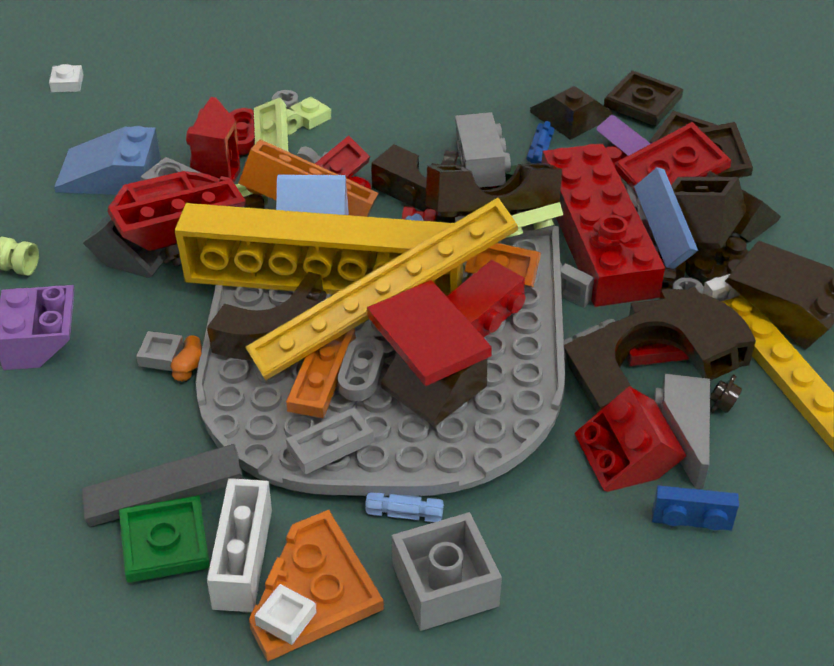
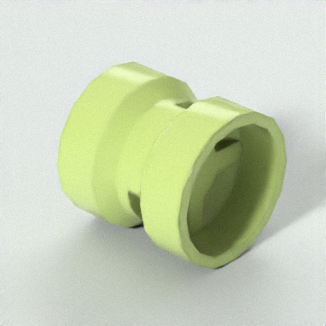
M0 237V270L9 271L14 269L17 274L31 275L38 264V246L31 242L22 241L17 243L15 239Z

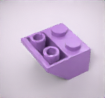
M74 285L16 288L1 291L0 362L3 370L40 368L70 340L75 293Z

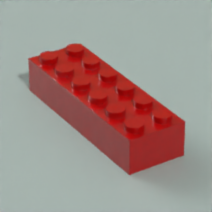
M603 143L543 151L542 163H548L562 169L560 204L563 215L556 217L578 270L594 277L591 299L594 307L660 298L665 266ZM618 215L627 221V233L632 236L631 242L628 244L620 243L617 246H603L598 243L599 235L593 230V226L596 222H600L604 216Z

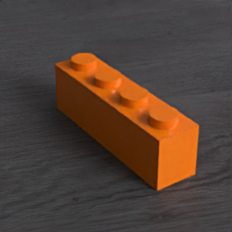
M259 139L249 152L238 184L245 186L253 194L265 195L277 202V175L338 174ZM346 178L349 215L369 217L379 193Z

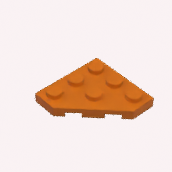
M329 509L292 524L281 556L276 558L266 580L265 591L258 605H255L250 615V629L267 662L384 610L383 598ZM279 584L316 603V614L292 645L258 627L255 622V614Z

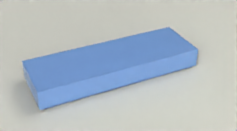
M657 167L636 184L634 188L665 266L675 269L696 253L698 249L664 169Z

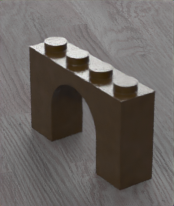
M695 286L676 293L670 298L650 307L642 308L630 316L611 322L601 329L578 337L564 345L569 368L596 413L602 410L627 387L631 386L620 368L625 358L629 355V351L634 348L638 349L650 344H668L677 347L689 357L702 378L710 379V381L739 368L737 344Z

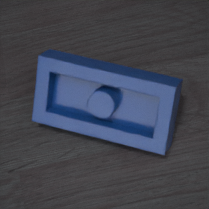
M657 485L652 507V522L670 526L682 525L702 527L710 530L732 531L739 508L738 493Z

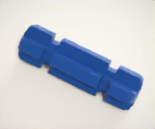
M548 121L537 125L526 160L530 163H542V152L549 149L554 128L550 126L551 123Z

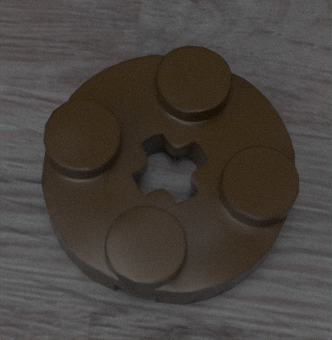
M732 237L727 239L721 249L707 250L705 248H697L698 251L686 259L685 271L690 278L693 274L705 286V282L713 278L731 274L749 252L746 249L747 244L740 238ZM716 261L723 263V265L716 264Z

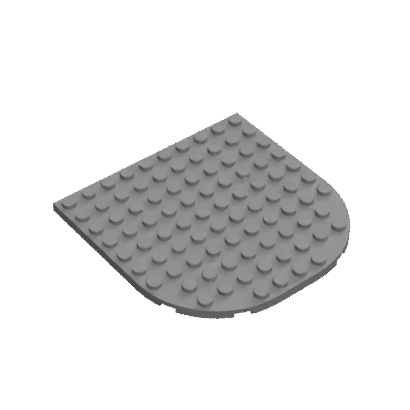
M523 226V234L505 238L498 242L541 253L534 287L525 285L524 295L526 299L520 311L511 314L495 332H490L484 337L492 346V356L488 357L487 386L435 427L381 388V381L397 352L371 320L368 319L355 327L356 339L360 337L375 338L384 347L385 360L376 390L371 397L365 400L352 401L340 394L339 385L337 384L324 419L287 412L286 401L305 358L265 381L253 360L233 359L212 353L206 328L202 354L197 370L196 391L201 417L208 434L218 448L235 444L241 469L263 481H269L270 484L311 494L367 496L368 493H384V496H389L390 494L431 496L472 488L508 472L531 455L548 436L557 420L564 397L565 361L559 226H547L534 230L533 226ZM466 262L463 263L462 283L473 275L464 272ZM216 285L207 326L224 303L247 310H266L281 305L295 291ZM326 294V299L332 296V294ZM355 407L373 430L374 442L305 475L288 451L286 438Z

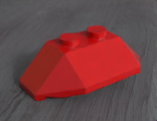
M181 171L123 185L113 202L108 206L107 212L122 237L151 251L177 244L175 228L186 203L244 207L246 201L229 177L221 176L219 179L208 174Z

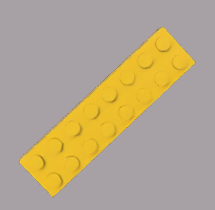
M186 203L175 228V235L184 278L187 283L295 291L306 274L312 272L321 275L323 291L326 294L334 295L454 223ZM463 263L433 281L446 296L462 284Z

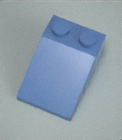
M142 126L123 127L70 148L55 184V192L117 195L123 185L141 181L140 176L160 160L156 128Z

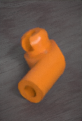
M194 335L186 337L183 343L184 349L171 362L172 377L176 381L183 382L189 380L192 376V370L198 367L202 354V344L200 338Z

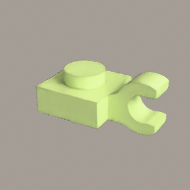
M313 97L304 99L289 107V109H286L288 135L293 134L303 126L310 130L331 119V108Z

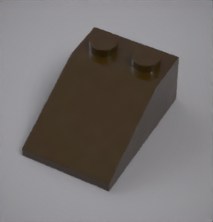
M758 241L725 280L727 284L805 350L824 335L834 324V269L830 266Z

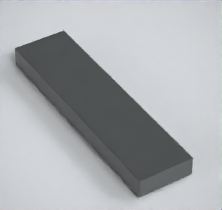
M235 444L82 488L85 521L89 527L119 519V509L197 496L227 487L228 478L243 479Z

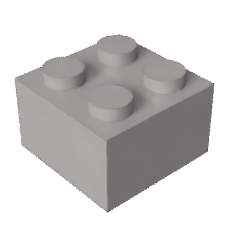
M470 512L392 535V566L420 631L499 607L502 576Z

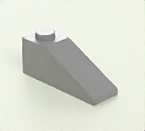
M665 374L662 388H655L654 400L687 455L680 461L694 487L696 489H703L709 468L710 379Z

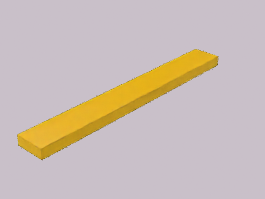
M496 198L246 346V349L266 381L369 319L367 317V307L429 280H436L518 231V224L500 199Z

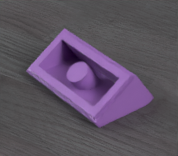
M610 115L597 127V131L628 156L651 144L614 115Z

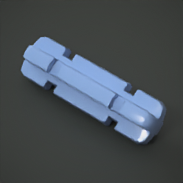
M368 493L365 509L369 515L382 516V513L386 512L388 513L387 517L419 520L420 517H425V521L437 522L441 521L443 517L444 504L441 499L427 498V501H421L422 497L390 494L389 497H385L384 493Z

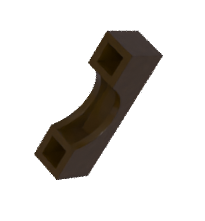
M393 144L371 162L372 188L418 210L431 209L425 205L427 178L419 172V155ZM480 187L481 190H492L490 187ZM458 211L454 217L437 215V219L446 223H455V217L467 216L469 214L467 211Z
M548 163L518 164L515 172L505 184L496 189L481 190L474 180L472 171L462 166L430 165L427 166L425 205L437 211V215L444 217H454L458 211H467L468 214H471L496 198L500 199L510 215L517 214V209H527V211L560 202L562 169Z

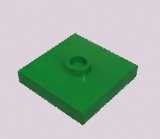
M199 495L119 509L127 583L210 568Z

